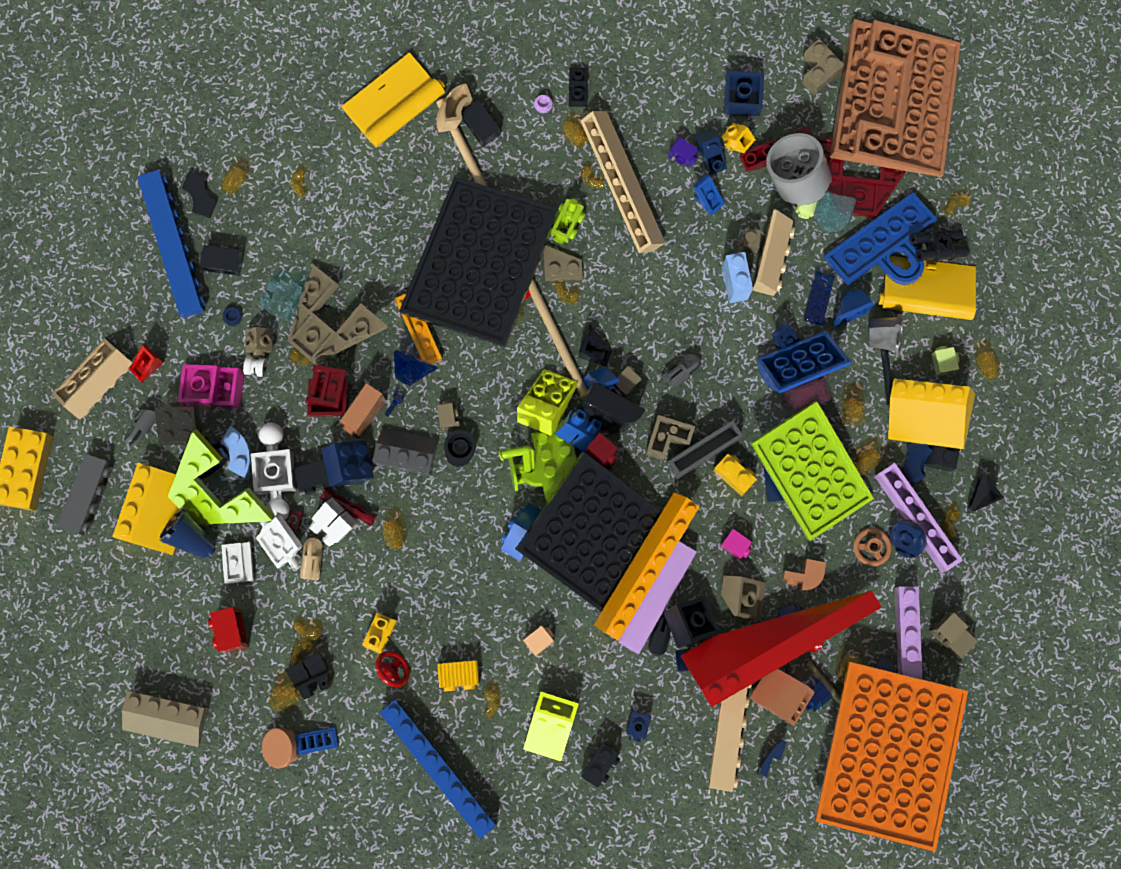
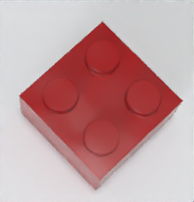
M231 607L210 613L211 618H208L210 629L214 631L215 637L212 638V642L218 652L228 653L249 647L241 609Z

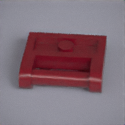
M313 365L312 382L305 403L339 409L347 371ZM321 374H325L321 397L317 398Z

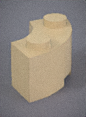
M467 83L451 90L440 106L436 119L438 132L455 130L461 122V112L467 109L473 100Z

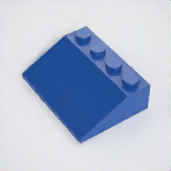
M827 330L757 358L762 379L768 387L778 393L851 365L849 358Z

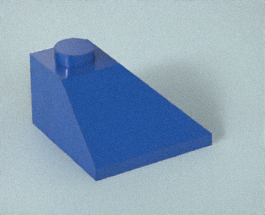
M853 289L846 292L839 304L832 324L833 328L868 314L874 306V302L861 289L858 291Z

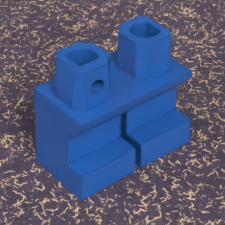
M578 409L576 412L571 410L566 418L560 420L555 435L568 443L571 442V445L586 453L589 444L599 434L602 422L597 419L589 421L586 419V413L581 409Z

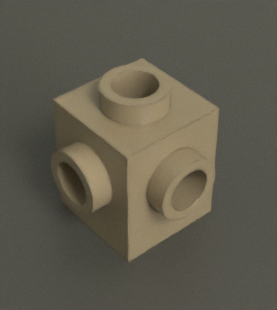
M254 327L246 330L244 341L246 353L253 354L254 357H264L266 353L272 352V329Z

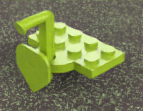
M556 430L552 436L543 432L531 433L533 447L521 446L498 451L502 461L508 458L514 490L518 491V485L523 483L535 487H543L546 503L577 460L571 442L568 443L556 436ZM522 455L520 464L514 465L512 457Z

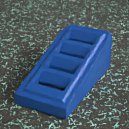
M335 727L295 735L298 755L338 747ZM326 733H330L331 745L327 743ZM319 734L322 735L323 746L319 744ZM310 736L314 738L315 748L311 747ZM304 737L307 749L305 750L303 749L302 738Z

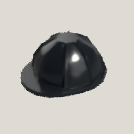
M464 430L451 432L444 441V452L447 461L455 467H462L470 462L476 450L474 437Z

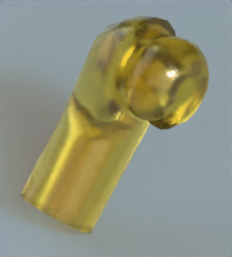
M562 283L554 285V289L561 302L570 305L577 303L579 300L578 293L566 292Z

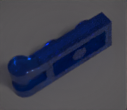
M816 271L804 321L823 325L835 275L829 274L827 276L823 275L822 272ZM819 283H826V287L819 285Z

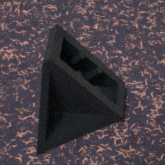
M590 324L584 335L578 357L606 367L612 349L606 346Z
M983 474L978 477L967 513L971 514L1004 499L988 476Z

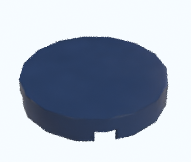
M901 520L891 527L889 533L890 541L896 547L897 553L907 558H914L925 551L927 545L926 535L918 524L911 520Z

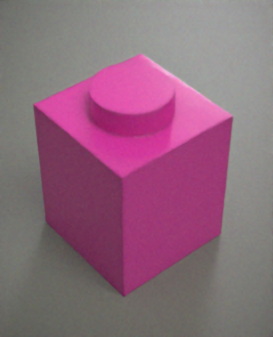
M732 529L721 544V547L740 560L742 556L745 558L752 550L749 547L752 542Z

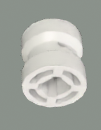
M246 356L243 368L244 374H256L259 377H264L266 371H263V367H267V359H255L253 356Z

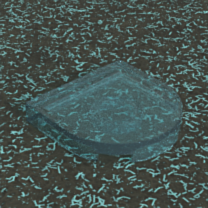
M825 192V195L818 200L814 213L819 227L831 233L845 229L852 219L856 199Z

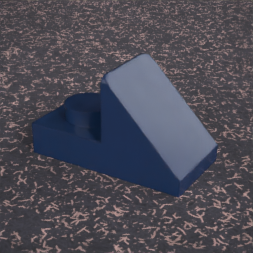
M785 321L771 334L774 338L771 343L779 350L800 341L789 323Z

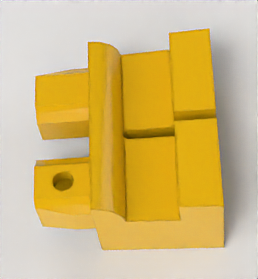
M376 613L362 646L379 654L384 652L389 641L387 637L391 636L397 620L381 613Z

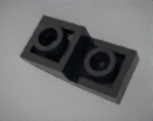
M569 67V107H587L588 68Z

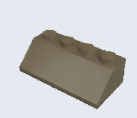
M127 691L122 708V730L199 747L209 708L136 691Z

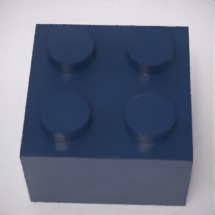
M727 71L724 81L723 114L760 116L763 107L764 73Z
M366 441L333 443L321 449L330 487L361 484L374 478Z

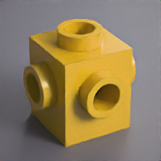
M732 123L721 136L729 150L745 153L756 140L747 126Z

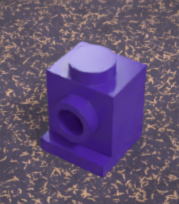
M679 137L670 149L668 157L672 159L674 156L675 161L680 165L693 166L698 159V149Z

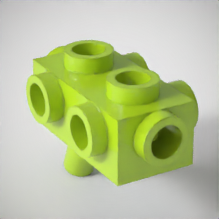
M566 199L565 203H561L559 206V216L551 231V236H553V240L557 243L563 244L564 242L568 243L570 239L574 240L578 231L575 228L578 223L581 224L584 220V206L576 199ZM564 228L567 230V232L563 233L560 232V230Z

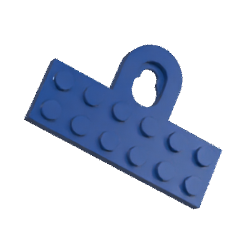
M912 192L827 253L824 259L847 286L876 265L893 282L901 285L912 284L922 276L924 261L916 260L915 254L917 250L910 244L909 236L912 233H922L936 223L937 218ZM895 252L905 254L911 267L904 270L900 266L892 264L890 256Z

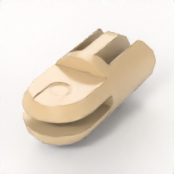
M308 538L304 542L300 578L319 580L322 543L318 538Z

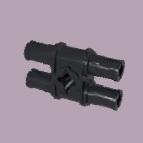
M927 229L922 233H912L909 236L911 245L925 244L927 248L916 252L915 257L917 261H952L957 257H967L970 253L968 245H953L952 241H960L963 238V231L961 229Z

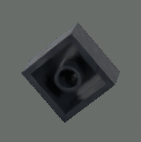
M706 596L678 604L663 612L678 649L720 633Z

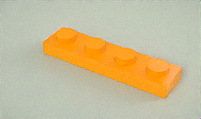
M406 294L395 298L399 310ZM401 314L424 367L441 361L442 357L426 322Z

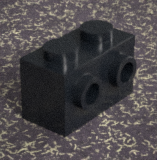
M601 743L581 777L597 788L600 785L604 786L609 778V775H607L609 769H614L620 760L617 757L619 753L606 744Z

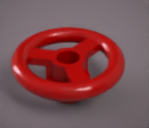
M384 651L378 655L375 667L380 679L392 687L405 685L410 677V669L406 660L394 651ZM385 657L396 659L394 663L390 664L382 662ZM400 664L404 669V677L402 680L400 679V676L398 674V667Z

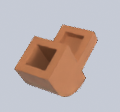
M806 559L804 560L802 574L784 571L782 580H785L787 585L797 586L798 583H801L799 591H809L822 582L826 562Z

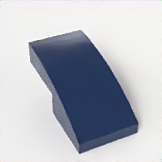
M780 740L769 750L757 774L767 777L772 759L781 761L787 741Z

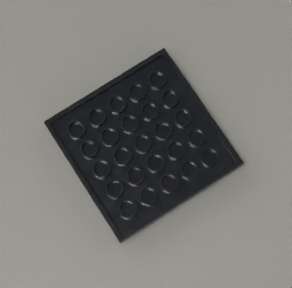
M582 452L515 550L602 612L662 511L589 455Z

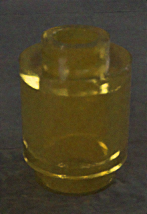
M569 120L563 125L562 134L573 146L581 148L589 140L585 130L576 120Z
M231 167L221 180L220 188L230 195H233L234 192L237 193L247 179L244 176L246 173L239 167L235 169Z
M986 351L976 356V364L983 379L988 378V380H992L999 376L998 373L1001 369L994 354Z
M870 448L853 461V464L860 476H867L880 463L879 461L882 458L875 449Z
M397 520L382 524V533L387 548L391 547L392 550L403 547L402 543L406 541L401 525L397 523Z

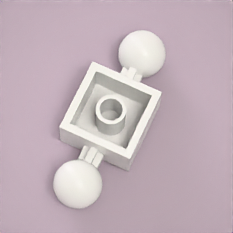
M270 422L264 424L259 430V439L266 446L267 452L251 453L254 492L258 495L270 494V501L266 504V507L274 515V518L281 515L286 520L289 516L290 508L288 503L282 499V492L297 491L296 479L293 473L295 468L294 453L290 449L278 450V445L282 442L284 433L278 424Z

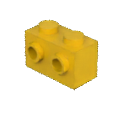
M727 454L713 471L738 494L743 496L757 480L755 473L749 468L745 469L741 466V461L736 456Z

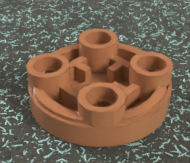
M279 727L271 729L265 734L262 741V753L266 762L271 767L284 768L298 759L294 739L295 734L292 730Z

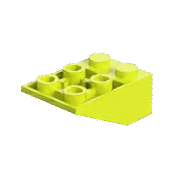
M544 369L517 407V422L552 436L564 416L578 382Z
M540 692L523 749L561 761L579 704Z

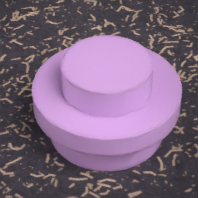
M540 95L535 99L534 107L539 113H547L552 109V100L547 95Z

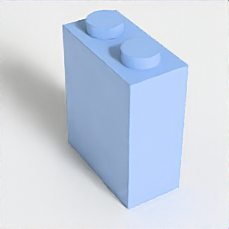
M742 252L726 255L722 271L729 303L748 300L753 286L746 254Z

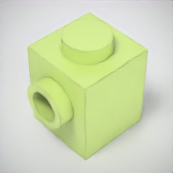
M941 346L936 348V351L931 354L936 376L955 373L959 370V355L955 352L954 347L947 348V346Z

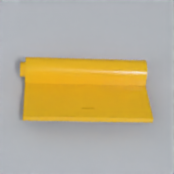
M409 52L341 106V108L377 148L445 93V85L440 79H432Z
M890 256L892 264L900 266L904 270L911 267L908 258ZM927 260L924 261L922 276L919 280L909 285L897 284L885 274V287L883 293L879 294L878 304L881 305V309L973 320L976 311V267Z

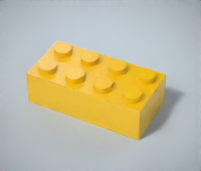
M15 427L8 428L0 462V505L36 511L53 436L44 432Z

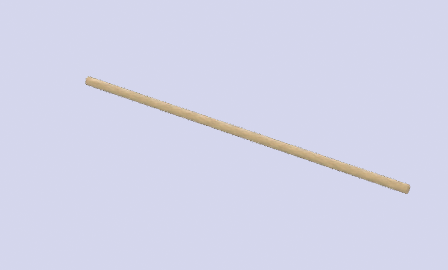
M440 99L437 101V105L439 108L445 99ZM457 126L455 130L450 132L475 183L487 186ZM532 279L528 291L572 380L578 382L576 388L582 399L588 389Z

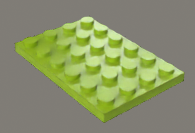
M817 401L807 405L751 442L752 447L787 506L810 541L874 499Z

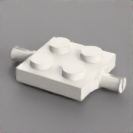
M279 515L271 522H260L263 527L256 539L277 569L288 562L293 571L298 570L301 566L294 557L303 545L284 518Z

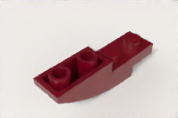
M809 126L791 133H803L813 137ZM773 139L745 153L739 154L746 172L766 167L767 155L771 147L778 140L774 141Z

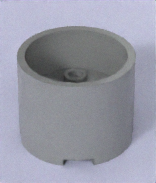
M803 133L787 135L778 140L771 147L767 155V169L783 201L803 206L813 204L825 195V191L828 189L830 182H832V174L822 146L816 138Z

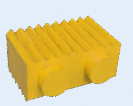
M478 661L438 664L439 688H444V692L456 691L458 686H463L464 690L475 689V685H479Z

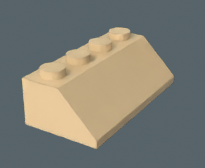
M778 210L773 211L769 220L752 290L772 296L775 295L776 291H780L782 280H779L780 274H784L787 264L784 262V258L789 255L791 245H788L789 238H793L795 228L792 227L793 220Z
M104 338L52 395L63 407L78 419H81L90 412L91 407L103 398L104 393L117 383V379L130 369L132 362Z

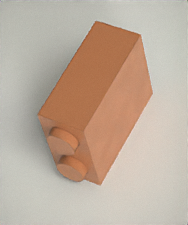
M367 383L340 420L345 433L353 438L355 436L362 437L386 402L383 394Z
M777 669L760 680L759 684L753 688L750 699L757 705L795 726L815 692L809 686Z

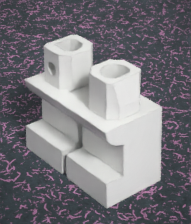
M333 498L322 505L313 516V522L310 525V529L316 534L322 529L327 533L323 538V542L329 547L342 540L358 524L347 511L341 514L345 509Z

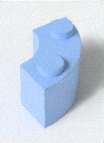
M230 426L221 441L230 455L228 469L249 481L252 474L251 447L244 436Z

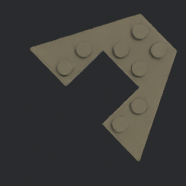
M312 263L310 265L312 269L308 282H305L304 285L305 291L302 293L298 304L299 312L297 318H294L292 331L287 341L313 364H317L387 329L389 326L360 303L337 332L330 328L315 314L339 285Z

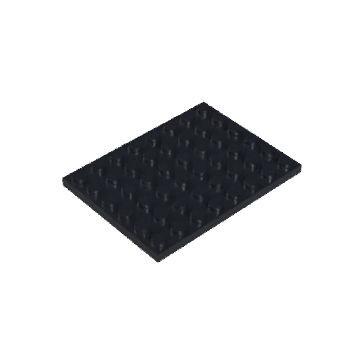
M454 176L399 312L403 315L506 348L558 216L559 208Z

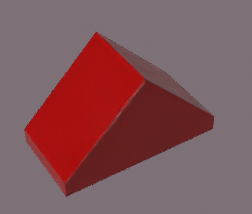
M144 344L129 370L142 383L164 363Z

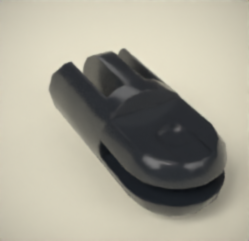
M664 613L660 616L657 630H652L648 644L649 651L655 656H661L667 651L671 635L668 634V623L664 632L661 631L665 618Z

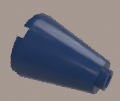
M181 508L174 514L177 518H174L172 521L169 520L159 540L162 543L203 559L211 557L216 550L214 547L215 542L185 509Z

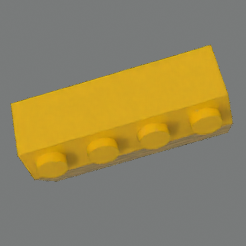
M894 379L890 396L888 439L964 449L975 392L968 386Z
M137 463L112 537L173 555L175 547L162 543L159 539L169 520L172 521L174 518H177L174 514L180 510L168 497L176 474Z

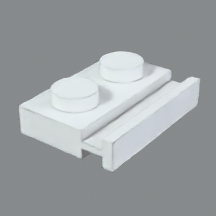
M251 542L221 545L224 584L254 581Z

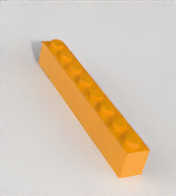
M673 493L593 626L614 639L620 640L698 511L699 506L685 496Z

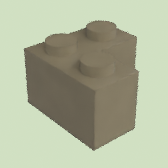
M820 39L812 44L804 53L803 59L812 69L804 75L802 84L815 96L841 74L844 64Z
M658 415L646 455L664 461L670 443L688 448L695 426Z
M950 613L944 615L929 632L957 659H962L978 641L974 638L975 634L968 629L969 626L965 624L966 620L958 613Z

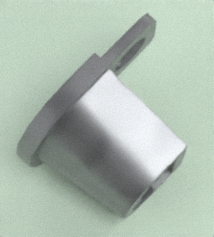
M898 314L897 317L871 319L869 347L895 351L896 358H899L902 343L903 314Z

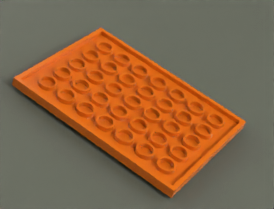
M848 662L815 821L936 852L968 691Z

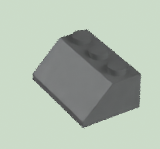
M383 428L376 443L372 462L377 466L431 476L439 439Z

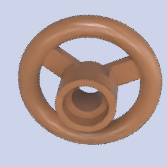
M867 528L855 537L853 550L861 563L867 566H879L889 559L892 552V544L888 535L882 530ZM876 534L866 544H859L865 535ZM881 538H883L886 544V551L883 557L879 553L883 548ZM871 543L876 545L875 550L871 549ZM860 550H867L874 555L876 560L871 561L864 558Z

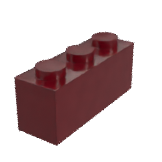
M599 433L587 447L586 454L604 468L610 470L617 462L618 447L603 434Z

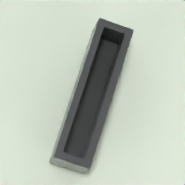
M732 420L669 460L667 466L676 480H679L739 442L743 438V434Z
M84 454L57 527L83 536L85 532L87 533L90 530L91 516L98 509V497L103 495L105 485L103 484L112 472L110 462Z

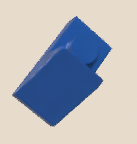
M704 175L692 186L696 192L693 197L710 215L714 214L725 204L709 175Z

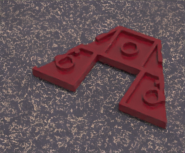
M814 137L822 146L832 174V182L829 184L828 191L838 214L876 218L906 171L880 167L879 180L843 176L844 160L829 158L832 139Z

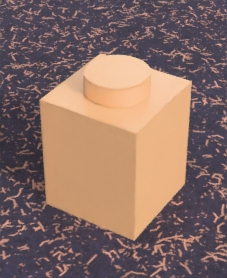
M540 626L523 641L532 653L537 656L554 642L552 639L554 634L548 627L544 629Z

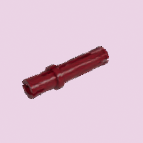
M328 488L321 495V499L324 501L333 498L345 509V512L347 511L354 519L357 518L369 526H372L377 518V515L363 509L362 505H356Z

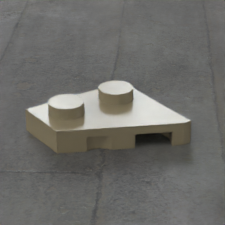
M547 245L545 246L543 251L545 282L583 279L581 259Z

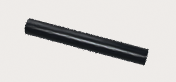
M881 349L886 403L890 405L892 378L888 350Z

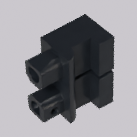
M321 653L285 669L294 684L295 690L299 691L304 699L315 695L311 685L316 682L321 691L332 687L329 679L331 675Z

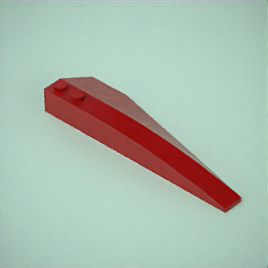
M872 590L713 636L684 653L681 657L712 708L882 608Z

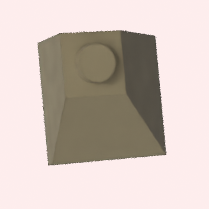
M723 576L721 596L733 615L756 621L762 620L766 583L740 576Z

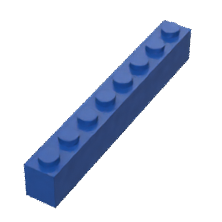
M159 170L137 176L178 313L184 319L205 312L203 306L206 305L203 295H200L198 291L201 286L198 278H194L193 275L195 266L192 260L189 261L187 255L190 254L187 243H184L182 239L185 234L182 226H178L177 220L180 219L176 209H173L172 203H174V198L166 187L169 186L167 176L162 175Z
M394 700L379 712L480 839L496 826L495 821L398 700Z

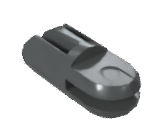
M695 354L687 355L664 373L662 379L673 389H676L700 369V358Z
M142 408L131 422L132 426L126 433L124 442L126 444L129 443V446H136L144 434H148L156 422L157 414L149 408Z

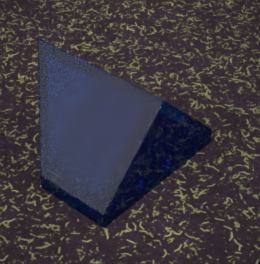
M399 350L394 352L395 379L408 386L438 369L435 365L409 352Z

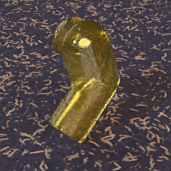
M583 167L581 178L585 185L603 189L604 180L594 178L590 167Z
M300 169L293 173L290 181V186L299 199L307 194L302 187L305 173Z
M958 195L951 197L944 210V214L952 216L956 208L967 206L970 203L969 196Z
M292 350L289 353L290 361L296 365L304 367L312 363L303 354L298 353L297 350Z
M955 509L949 510L942 521L949 539L958 535L954 524L960 518V513Z
M300 620L292 626L304 640H316L322 634L320 627L306 628Z
M308 639L296 643L293 646L289 663L298 664L301 655L310 651L313 643Z
M488 688L484 691V697L487 698L489 706L484 715L492 719L500 706V699L494 689Z

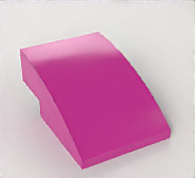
M183 364L178 402L240 409L244 372L239 368Z

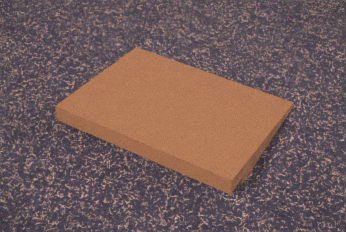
M854 19L850 24L829 158L942 177L944 175L961 43L876 20L868 23Z

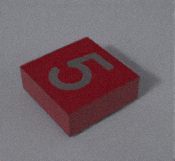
M290 509L289 516L285 521L291 530L299 531L303 512Z

